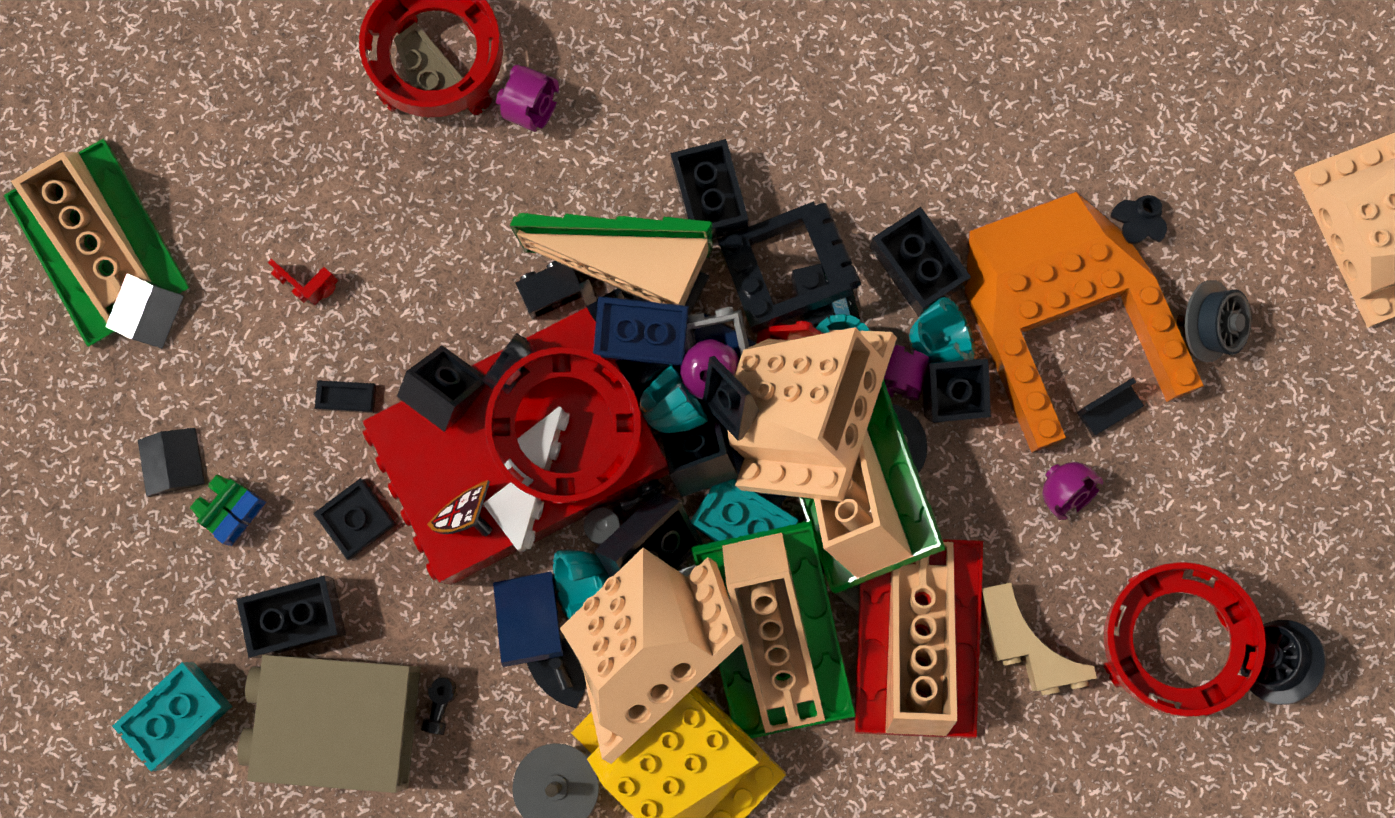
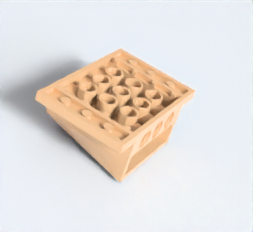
M1392 133L1294 172L1367 328L1395 317V133Z
M856 327L844 330H829L830 332L795 340L767 339L743 350L734 376L751 393L759 413L743 439L737 441L728 431L729 445L744 457L735 486L741 491L843 502L897 339L892 332L859 331Z
M642 548L614 576L608 578L603 587L592 597H589L583 606L560 627L584 672L601 757L610 764L744 642L722 576L715 561L707 557L686 577L645 548Z

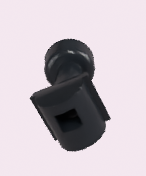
M438 678L433 682L431 688H428L429 697L433 702L430 719H423L422 731L444 735L446 723L442 722V718L448 703L456 699L457 693H455L456 684L452 679Z

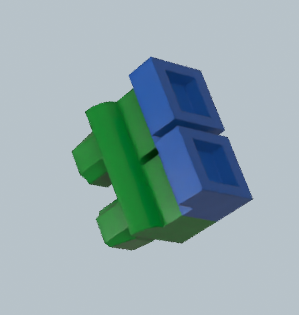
M217 474L208 486L218 494L215 499L210 503L200 496L191 505L190 509L199 518L196 521L197 523L209 530L222 544L232 546L248 525L245 522L251 523L267 502L241 483Z

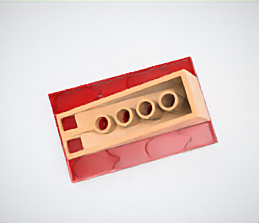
M942 539L946 550L931 554L926 558L906 566L904 565L881 576H876L860 584L854 734L970 739L977 737L984 541Z

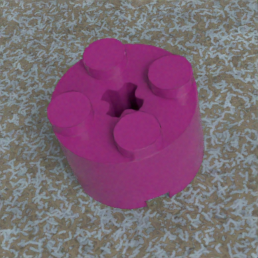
M514 65L505 89L502 88L496 98V104L501 106L500 110L503 119L533 132H537V127L543 129L555 110L557 102L552 99L554 92L559 94V83L557 79L534 69Z
M894 345L884 376L889 397H893L894 393L902 394L903 398L917 401L922 392L929 357L914 350L912 355L904 351L905 347Z

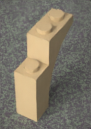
M1012 583L982 589L981 609L994 661L1002 660L1004 666L1021 662L1020 656H1024L1032 691L1040 690L1041 695H1049L1060 692L1058 686L1070 684L1071 689L1089 686L1088 680L1097 678L1094 666L1076 663L1058 655L1035 636L1018 608Z

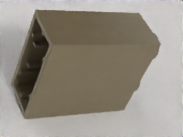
M262 655L261 667H251L245 686L247 703L256 704L254 728H245L241 733L238 743L239 765L249 766L247 781L397 793L408 789L421 667Z

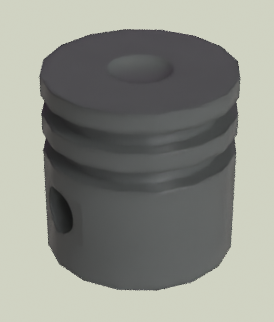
M608 508L593 509L584 520L585 534L593 543L599 546L621 526L618 517Z

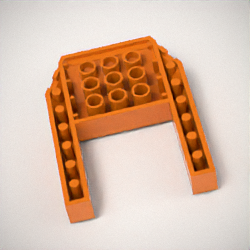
M1077 192L970 231L967 272L971 278L965 286V295L1031 453L1057 444L1064 440L1066 436L1022 335L1023 332L1121 297L1166 402L1192 393L1204 386L1156 277L1133 244L1126 241L1122 230Z

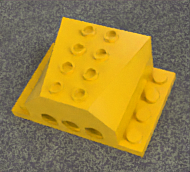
M697 685L612 764L606 762L601 757L592 711L571 732L591 753L587 760L602 785L634 818H746L786 776V772Z

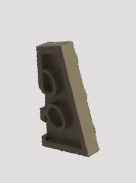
M416 22L394 38L411 86L429 91L441 90L463 79Z

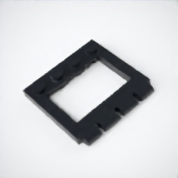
M813 201L717 239L753 333L853 295L852 290L861 285L859 276L852 265V260L843 244L842 237L835 222H833L834 219L826 203L815 205ZM805 225L829 284L774 305L751 246Z

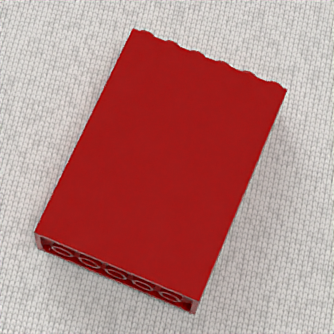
M586 307L526 339L535 347L536 351L554 347H572L593 353L596 322ZM503 350L471 366L485 376ZM605 359L621 372L615 360ZM599 364L594 371L603 376L617 392L622 387V384L619 380L614 383L602 372L604 366ZM569 377L552 378L536 385L521 401L515 420L516 436L518 439L560 406L564 412L570 414L566 430H561L558 438V442L561 443L560 453L557 460H552L549 471L555 473L577 472L593 464L606 449L612 430L610 411L601 394L586 382ZM487 385L464 416L445 432L403 401L362 421L366 428L363 431L364 438L370 447H375L378 456L375 457L376 463L382 473L387 472L391 481L388 483V488L394 499H399L404 508L400 510L401 516L408 527L412 525L416 534L413 537V541L420 553L424 552L429 561L426 564L427 571L433 580L437 579L439 583L452 585L518 551L484 505H482L479 515L492 527V532L488 536H482L474 526L453 534H440L434 532L427 525L450 501L475 485L487 480L490 481L484 502H486L510 483L494 462L486 442L485 416L487 405L493 389ZM642 412L641 437L639 438L638 447L630 465L622 476L604 491L587 499L580 500V502L552 503V501L541 499L540 501L544 502V507L540 519H535L532 531H535L533 543L586 517L593 509L603 508L637 491L640 486L669 474L667 461ZM618 455L613 464L597 479L603 484L608 480L605 475L617 463L622 465L624 459Z

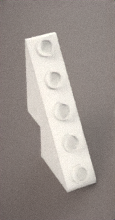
M560 406L517 439L522 451L530 461L547 471L550 469L552 460H557L561 443L558 442L561 430L565 431L569 422L570 414L564 412ZM511 459L504 464L507 469L513 467L525 478L522 481L523 484L529 486L534 481L521 472ZM510 482L484 502L483 505L518 551L524 552L526 549H531L535 539V531H532L535 519H540L544 502L540 501V498L525 493Z

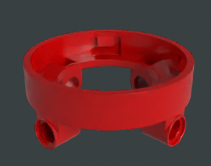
M375 0L368 9L360 28L359 52L363 67L377 90L375 94L384 105L387 104V108L391 112L397 108L408 114L420 117H443L468 109L476 116L483 112L482 108H488L492 102L488 90L495 82L501 68L503 41L498 21L486 0ZM427 11H444L460 17L476 38V57L470 71L456 84L441 90H422L407 84L397 75L391 61V45L395 34H400L413 23H417L418 18L416 15ZM372 35L379 36L376 51L377 60H370L368 57V50L372 51Z
M572 347L548 348L531 353L520 359L499 379L487 405L485 416L486 442L499 470L517 488L531 496L552 501V503H575L604 491L614 484L626 471L636 453L639 438L641 437V411L630 384L623 374L609 361L583 349ZM599 364L604 366L602 372L614 383L619 380L622 384V387L617 392L603 376L594 371ZM524 366L530 373L517 382L509 395H507L502 390L504 384L506 383L510 386L521 375L518 369ZM569 377L586 382L601 394L610 411L612 430L606 449L593 464L577 472L555 473L540 468L524 454L517 440L515 420L521 401L536 385L552 378ZM620 455L624 462L622 465L617 463L605 475L608 480L602 484L597 477L603 474L613 464L617 456ZM509 459L512 460L521 472L534 480L529 486L522 483L525 478L513 467L510 469L506 468L504 464Z
M1188 562L1156 566L1128 579L1129 583L1114 599L1104 626V647L1108 661L1103 663L1107 674H1110L1109 678L1116 688L1122 686L1135 700L1154 711L1178 717L1202 715L1207 717L1231 706L1250 690L1263 665L1266 647L1265 631L1256 605L1238 583L1216 569ZM1193 570L1192 576L1207 581L1211 577L1215 578L1213 588L1198 581L1182 579L1184 571ZM1172 593H1185L1205 600L1214 607L1218 620L1224 629L1229 632L1230 650L1227 661L1218 675L1206 684L1194 688L1168 686L1153 678L1139 662L1133 644L1134 626L1145 606L1160 596ZM1122 605L1125 606L1126 609L1121 617L1118 629V636L1114 635V628L1118 627L1119 618L1122 613L1120 607ZM1246 645L1255 647V652H1250L1246 669L1251 670L1248 677L1238 675L1244 661ZM1151 693L1164 700L1179 702L1180 707L1179 709H1176L1175 704L1168 703L1160 699H1157L1156 702L1153 699L1149 698V694Z

